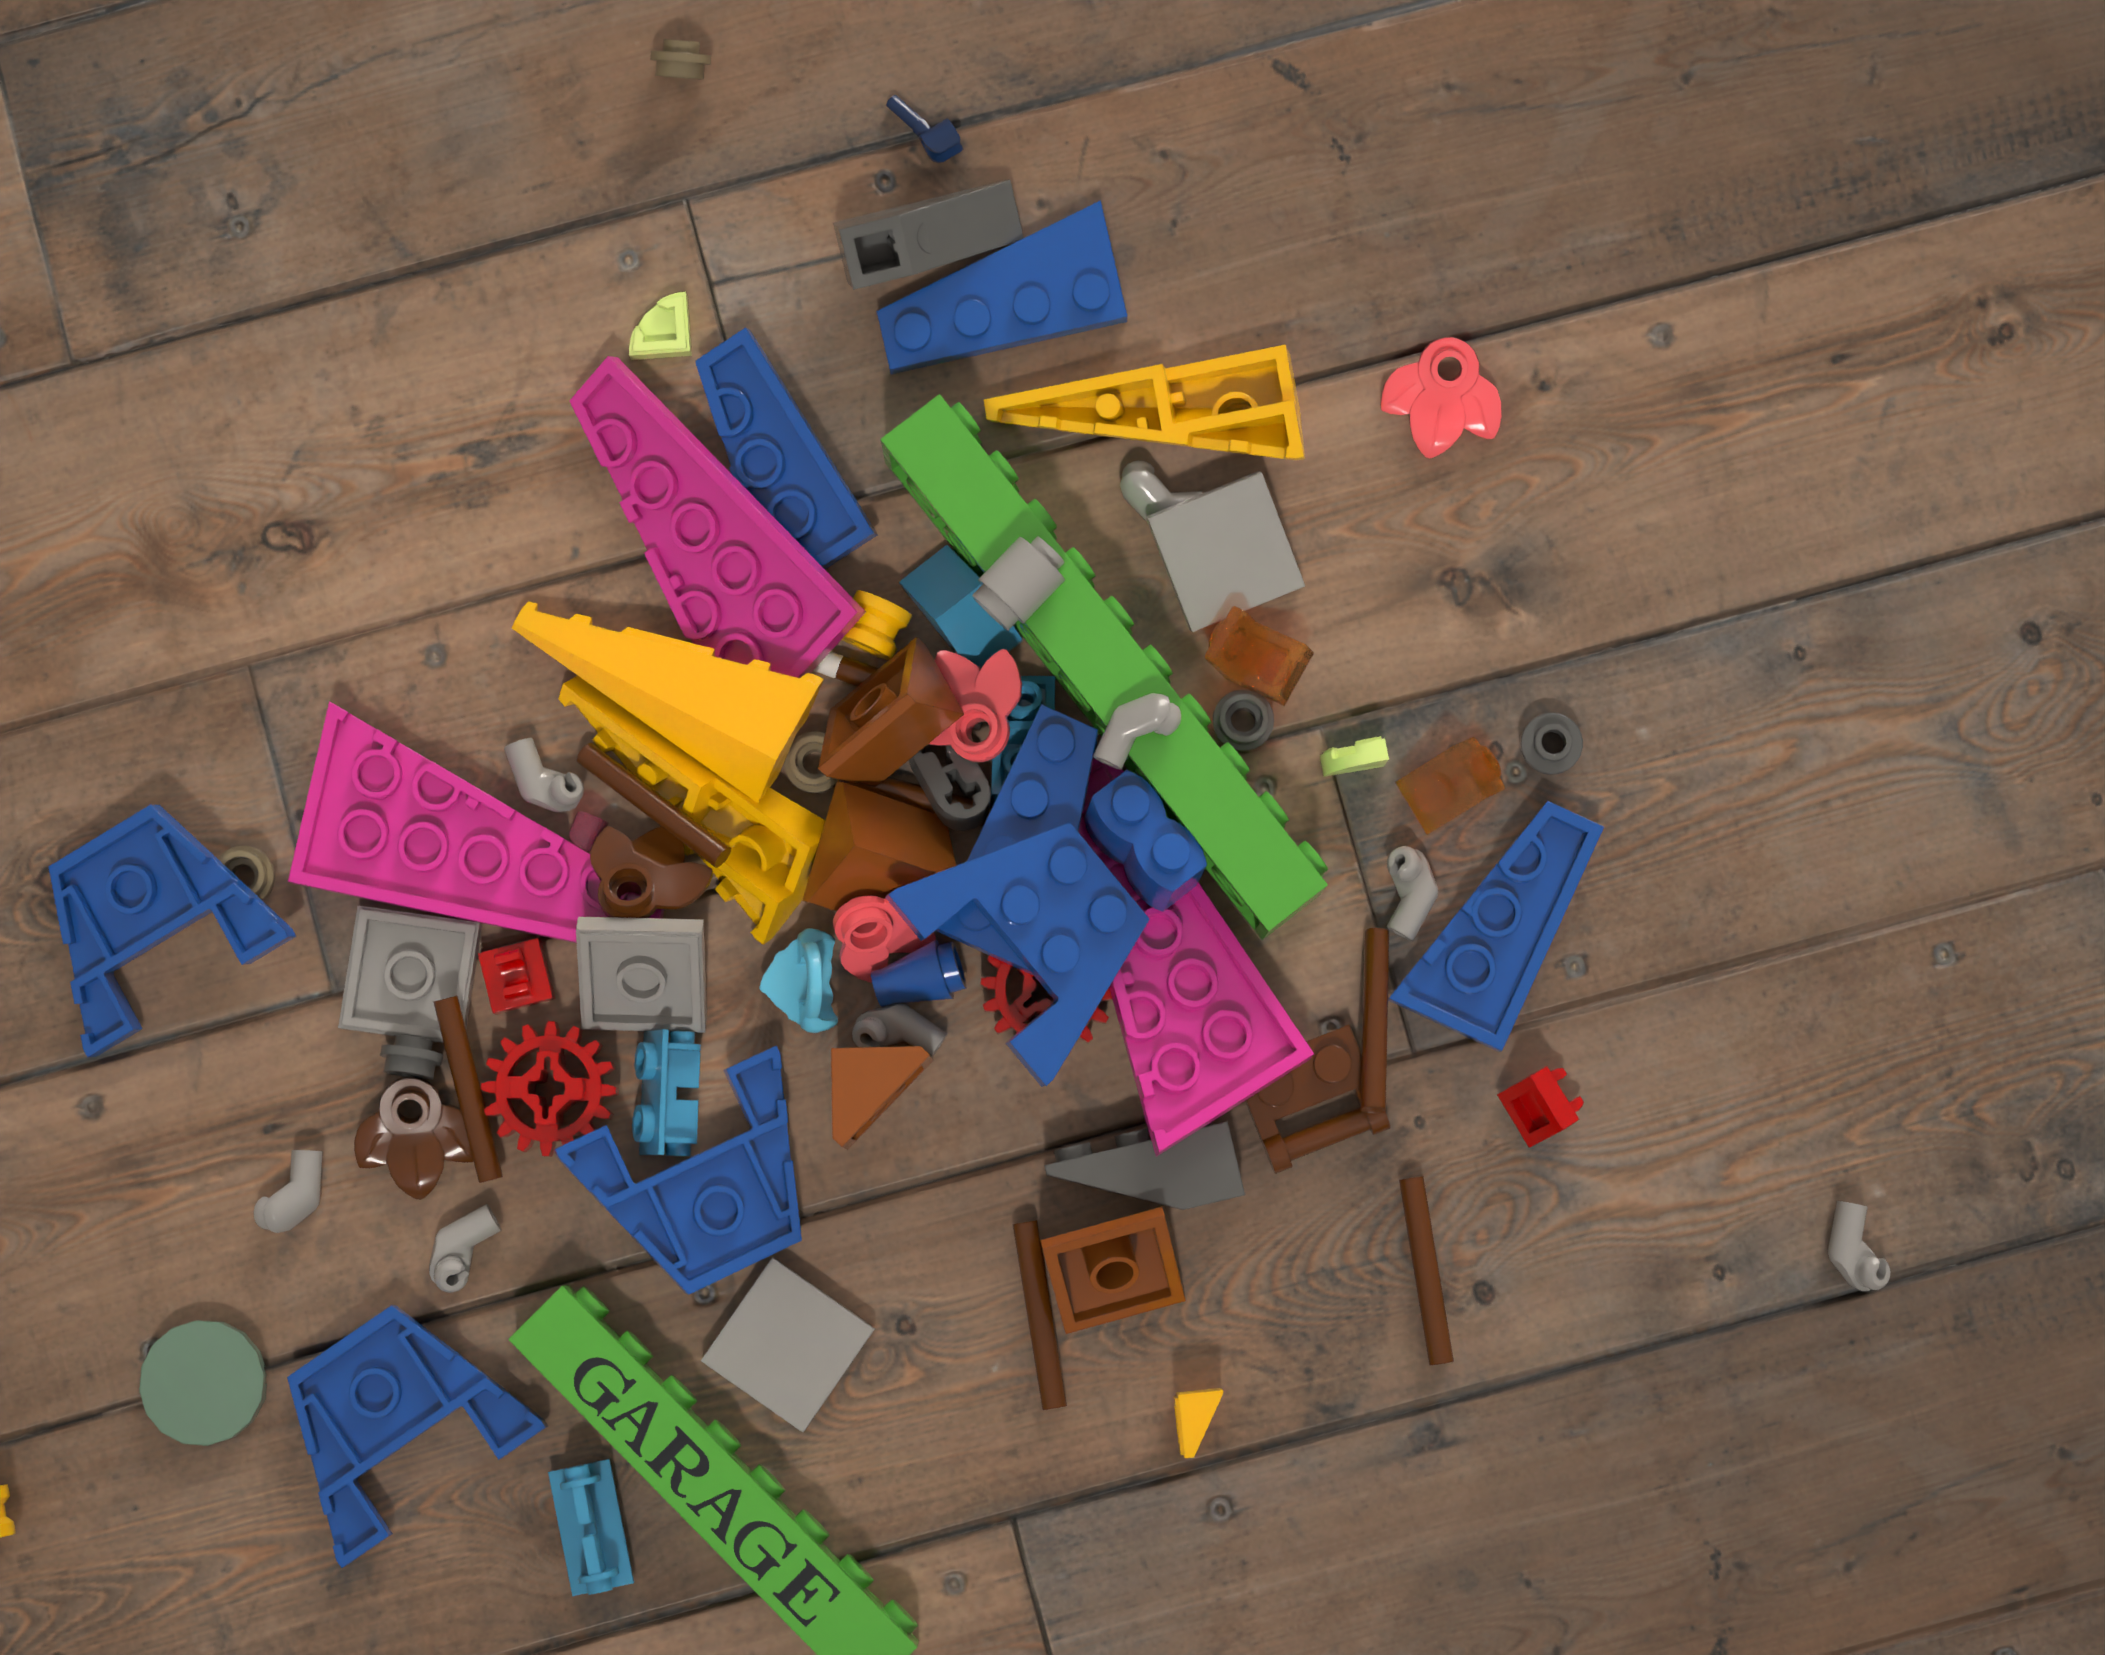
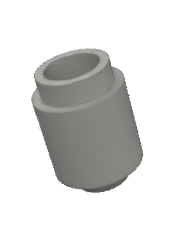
M1019 536L978 579L981 586L972 597L997 623L1008 631L1017 621L1024 624L1065 581L1058 571L1065 562L1039 536L1031 543Z

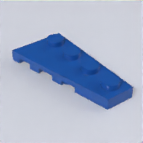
M1101 200L878 310L877 316L890 374L1127 322L1128 316Z
M745 327L695 360L718 434L722 437L728 455L731 474L824 569H827L878 536L749 329Z
M1041 704L967 861L1069 822L1079 832L1094 759L1093 755L1098 739V729ZM973 901L966 904L936 929L937 932L1033 975Z
M1547 801L1390 995L1388 1001L1501 1052L1604 826Z

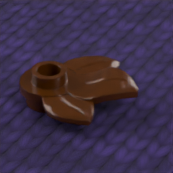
M607 826L596 838L591 848V866L601 880L598 888V901L601 910L607 917L649 918L657 909L684 908L696 901L706 891L713 875L712 868L706 865L692 862L685 863L684 843L662 826L650 830L633 842L619 830ZM629 892L640 895V897L634 900L619 899L623 894Z
M416 1076L399 1078L386 1087L380 1099L379 1111L361 1122L354 1140V1151L359 1168L370 1169L387 1164L390 1175L396 1185L407 1195L418 1200L425 1198L437 1185L444 1169V1160L462 1163L473 1162L460 1108L442 1103L441 1096L435 1086L429 1081ZM404 1100H415L421 1105L422 1113L416 1118H406L400 1113L399 1104Z

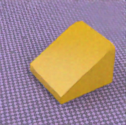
M1222 1388L1177 1392L1176 1396H1173L1179 1453L1184 1458H1193L1223 1395L1224 1390Z

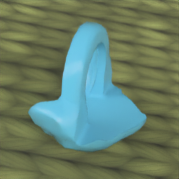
M813 928L803 930L798 934L797 939L792 941L785 950L779 951L775 955L773 962L762 977L759 989L779 1009L787 1014L788 1019L798 1023L806 1032L818 1033L829 1030L838 1023V1017L833 1012L831 1006L833 992L829 984L832 975L831 959L836 939L824 931Z

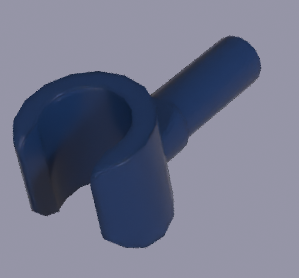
M897 95L892 96L888 100L886 106L919 137L925 152L933 162H944L963 150L960 144V136L949 119H945L930 128L925 119L921 118Z

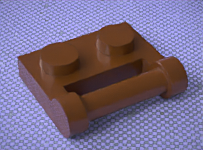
M1350 1025L1306 1041L1314 1053L1309 1061L1245 1100L1275 1174L1292 1168L1291 1161L1369 1130L1372 1135L1391 1128L1386 1112L1366 1113L1361 1111L1362 1055ZM1354 1090L1360 1105L1359 1108L1286 1137H1281L1275 1123L1276 1120Z

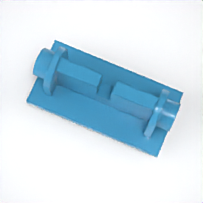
M668 1029L644 1031L643 1042H640L637 1046L634 1066L636 1077L642 1080L641 1105H637L633 1113L632 1132L634 1140L640 1142L639 1155H664L666 1143V1156H691V1144H697L699 1100H676L677 1088H699L701 1045L695 1044V1032L670 1031V1043H668Z
M610 1459L548 1472L572 1596L586 1593L588 1595L612 1590L614 1587L635 1583Z

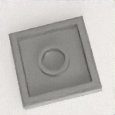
M1260 471L1146 516L1147 523L1191 632L1305 587L1264 476Z
M357 906L338 1028L395 1037L396 1035L416 1036L430 1039L433 1042L443 1043L433 1002L458 996L467 1029L483 924Z
M578 917L576 942L582 1030L652 1031L668 1029L669 1032H706L707 1001L704 920Z
M773 1257L708 1349L701 1362L795 1428L804 1432L876 1328Z

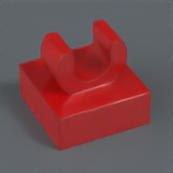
M535 938L478 953L493 1014L496 1015L556 999L541 939Z
M1546 1066L1497 1094L1529 1148L1580 1120L1575 1112L1579 1111L1584 1104L1581 1096L1568 1101L1557 1081L1567 1075L1564 1068H1556L1550 1071Z

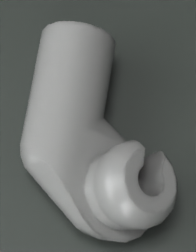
M1133 461L1127 464L1122 472L1120 488L1123 497L1144 520H1146L1148 515L1202 494V491L1170 492L1154 475V467L1146 461Z
M1156 693L1145 695L1118 706L1111 716L1093 757L1106 765L1121 770L1136 737L1153 731L1157 734L1168 736L1176 731L1181 722L1179 707L1170 703L1167 696Z
M533 738L521 739L504 747L518 789L525 801L553 812H567L576 808L584 794L583 783L576 774L571 772L563 774L543 767Z
M1402 846L1393 850L1387 859V869L1401 900L1386 927L1395 934L1413 941L1435 903L1439 892L1425 855L1417 849Z
M895 1003L864 1012L857 1018L852 1030V1039L858 1048L887 1047L905 1041L911 1046H921L931 1057L934 1056L948 1035L941 1028L903 1003Z
M291 1150L289 1183L270 1198H260L254 1206V1220L260 1228L274 1233L290 1231L316 1210L320 1202L323 1151Z
M1837 1201L1828 1246L1830 1261L1848 1284L1860 1291L1879 1290L1885 1287L1890 1279V1266L1884 1258L1878 1259L1862 1240L1868 1207Z
M488 1204L443 1227L436 1234L429 1264V1274L431 1280L440 1290L447 1293L461 1290L468 1282L474 1246L501 1231L498 1220Z

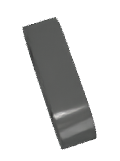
M946 746L947 766L945 767L941 766L933 752L925 753V747L909 760L910 767L935 814L945 826L953 830L967 831L975 829L985 821L989 814L991 791L988 781L977 762L964 759L954 751L952 746ZM956 781L965 797L974 795L972 808L964 809L960 802L951 804L952 782Z

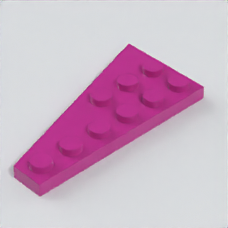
M607 356L570 399L569 402L600 465L607 467L622 498L619 504L628 522L635 524L647 549L644 552L646 559L685 638L691 639L694 644L715 649V657L746 665L754 659L771 663V671L796 678H801L806 673H812L866 611L618 357Z
M329 701L288 882L577 943L576 926L578 917H607L599 905L598 888L601 880L591 866L589 853ZM629 892L623 894L619 899L634 900L640 897V895ZM657 909L649 918L662 919L664 909Z
M1094 758L1079 833L1150 919L1109 986L1152 1145L1157 1157L1309 1061L1314 1053L1199 882L1196 887L1164 912L1159 911L1148 905L1136 894L1127 880L1124 865L1106 856L1095 845L1086 829L1084 816L1092 796L1124 771L1106 765Z

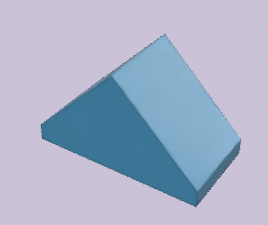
M946 545L899 581V584L951 650L967 658L981 669L984 663L996 652L1002 649L1009 652L1020 644L1023 639L1014 626L1007 631L973 599L972 595L981 586L978 581L979 577Z

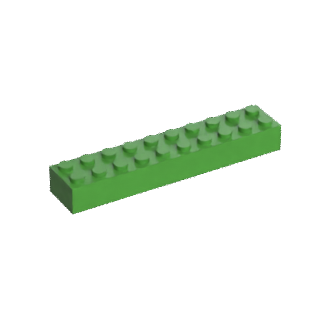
M940 394L880 439L886 465L957 555L979 578L1019 536L1029 543L1039 536L1064 560L1065 563L1058 571L1065 581L1024 624L1017 621L1013 626L1050 673L1055 676L1057 682L1091 725L1098 729V734L1101 737L1118 706L1151 693L1165 695L1169 698L1170 703L1179 707L1181 722L1176 731L1168 736L1157 734L1153 731L1136 737L1124 767L1146 780L1159 795L1165 808L1166 817L1178 822L1191 833L1204 852L1207 863L1206 871L1258 937L1264 940L1321 895L1328 886L1322 878L1328 870L1326 864L1306 840L1297 846L1284 830L1285 824L1289 819L1277 801L1267 791L1258 797L1246 781V775L1250 772V769L1233 746L1227 742L1219 747L1212 739L1207 727L1211 720L1196 699L1189 693L1183 698L1178 696L1169 684L1171 683L1169 676L1173 672L1159 652L1151 644L1142 650L1131 636L1133 633L1130 628L1134 626V623L1121 604L1113 596L1103 601L1095 591L1092 579L1096 575L1083 556L1074 547L1065 553L1057 543V537L1053 532L1057 529V526L1045 508L1035 498L1027 504L1019 495V489L1015 484L1019 478L1007 460L999 451L996 450L988 455L981 447L982 442L977 435L981 430L960 402L950 407Z

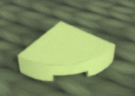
M686 291L663 297L642 317L631 335L629 345V357L631 360L692 356L688 296Z
M1381 736L1355 741V746L1332 747L1325 750L1320 755L1323 777L1384 767L1389 760L1385 738L1382 739Z

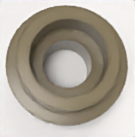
M664 39L663 51H651L650 60L656 61L655 76L704 80L705 65H711V55L699 54L700 42Z
M811 731L796 737L784 761L785 771L789 780L798 789L808 793L826 792L836 786L837 781H840V779L827 777L822 772L811 774L804 769V760L810 753H821L825 736L823 732Z
M236 846L226 850L219 856L218 860L233 874L241 867L250 866L254 870L255 879L248 888L262 901L269 896L275 883V870L266 854L254 847Z

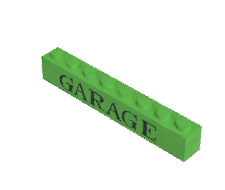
M562 1285L508 1339L817 1655H910L918 1647L919 1640L912 1634L918 1627V1624L910 1614L894 1599H891L884 1605L867 1588L874 1579L851 1555L847 1554L840 1561L823 1543L830 1536L826 1529L805 1509H802L796 1516L779 1499L786 1491L780 1482L761 1464H758L751 1470L735 1454L741 1447V1444L733 1434L716 1419L708 1426L691 1409L697 1402V1399L675 1376L671 1374L665 1381L659 1377L647 1364L653 1357L650 1350L629 1330H626L619 1336L603 1320L610 1312L609 1309L586 1286L583 1285L576 1292L570 1285Z

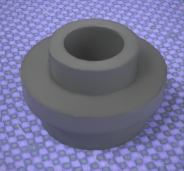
M1245 689L1232 691L1225 695L1216 705L1212 719L1213 729L1222 744L1228 742L1236 751H1251L1263 745L1270 737L1274 727V713L1269 702L1259 693ZM1238 711L1249 712L1254 717V727L1247 732L1236 730L1231 722V717L1234 713Z
M1545 713L1534 718L1525 727L1521 736V752L1525 761L1534 770L1547 775L1560 774L1569 770L1579 760L1583 749L1582 734L1575 722L1567 716L1559 713ZM1554 732L1562 738L1563 749L1560 753L1550 754L1544 750L1541 741L1545 733Z
M396 1035L395 1044L382 1045L380 1056L386 1058L385 1073L400 1077L416 1076L425 1080H433L435 1066L442 1065L444 1055L432 1051V1040L408 1035Z

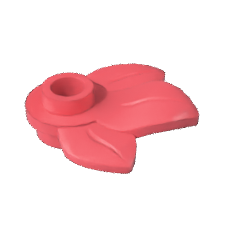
M1443 337L1428 344L1422 351L1418 362L1399 367L1389 376L1382 391L1381 410L1395 415L1409 414L1412 438L1421 453L1429 459L1449 449L1461 436L1464 428L1479 437L1493 439L1500 427L1502 415L1498 390L1487 379L1479 375V360L1475 351L1469 344L1458 338ZM1446 357H1454L1460 363L1459 374L1451 380L1442 379L1438 374V364Z
M1005 649L992 655L981 669L959 654L940 650L936 654L935 662L964 715L929 744L952 746L958 755L972 762L989 761L997 757L1004 750L1009 740L1010 725L1007 717L1018 704L1022 693V681L1018 665L1012 655ZM980 722H987L990 728L988 737L982 742H974L971 736L974 726Z
M878 896L853 898L842 905L833 918L835 934L842 942L839 954L841 964L853 976L872 983L871 971L886 967L890 953H912L936 940L935 933L933 932L921 941L889 901Z

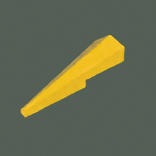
M1286 345L1165 368L1163 364L983 400L986 418L989 422L1288 460L1305 459L1301 413L1291 357Z
M529 601L522 607L512 626L514 631L757 803H759L777 779L793 740L806 722L824 681L823 678L811 673H806L801 678L773 672L771 671V663L756 659L746 665L715 657V649L631 627L617 632L593 626L592 617L575 614L570 619L539 612L537 603Z
M578 675L563 683L558 698L564 707L574 704L598 733L592 739L598 748L604 752L613 751L631 773L731 848L729 857L718 868H715L700 855L699 857L708 867L712 868L713 874L720 881L715 890L725 902L735 899L756 926L750 932L753 937L762 945L773 939L803 900L825 820L772 788L768 789L759 803L755 802ZM684 844L687 856L696 853Z

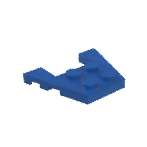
M150 804L49 866L63 944H68L75 978L70 983L74 1004H80L85 1034L80 1036L82 1047L87 1057L99 1056L143 1029L114 976V971L213 912L241 965L252 964L297 937L293 929L161 805Z
M1070 822L899 887L885 897L921 941L926 939L966 904L973 901L1054 999V1002L1006 1042V1045L1041 1087L1047 1086L1054 1080L1150 920Z
M777 1045L723 1070L750 1127L748 1131L638 1183H633L607 1125L553 1149L559 1161L687 1295L802 1241L793 1161H791L787 1106L783 1094L781 1054Z
M391 1305L287 1377L308 1455H311L320 1489L318 1494L323 1513L327 1515L335 1544L333 1545L335 1558L341 1568L346 1567L393 1534L359 1484L358 1478L457 1409L464 1407L498 1460L548 1427L544 1418L396 1305Z

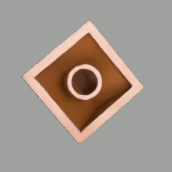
M918 637L913 639L830 709L818 769L825 776L876 787L964 715L926 644Z
M837 781L802 901L837 912L842 905L853 898L878 896L885 899L889 893L899 887L956 866L949 829L939 820L935 813L845 782Z
M921 1046L831 1048L832 1138L841 1147L848 1150L934 1061L930 1054Z
M1162 1207L1040 1240L1066 1334L1186 1301Z

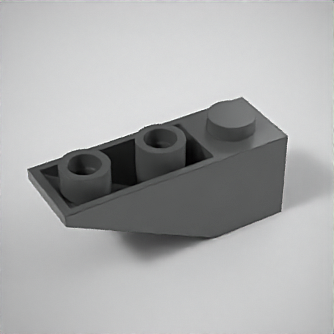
M1010 179L833 223L846 279L853 290L915 275L1017 242L1024 238Z
M1212 1121L1157 1157L1149 1130L1146 1128L1114 1136L1117 1148L1093 1154L1090 1142L1055 1150L1056 1163L1044 1165L1047 1176L1179 1210L1245 1195L1228 1122L1214 1125Z

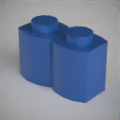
M1126 770L1092 796L1084 816L1086 829L1095 845L1106 856L1124 865L1127 880L1144 902L1164 912L1196 887L1207 866L1204 852L1185 827L1166 817L1165 808L1159 795L1146 780Z

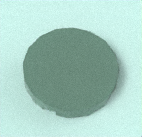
M195 1320L174 1327L152 1345L142 1364L139 1392L145 1412L161 1433L182 1444L209 1446L234 1438L254 1422L266 1399L265 1363L261 1351L248 1335L225 1322Z

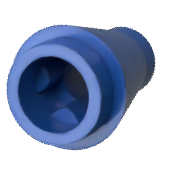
M934 940L884 968L871 971L873 988L881 1007L895 1003L954 999V992L967 988L961 959L953 941L939 945L938 941Z

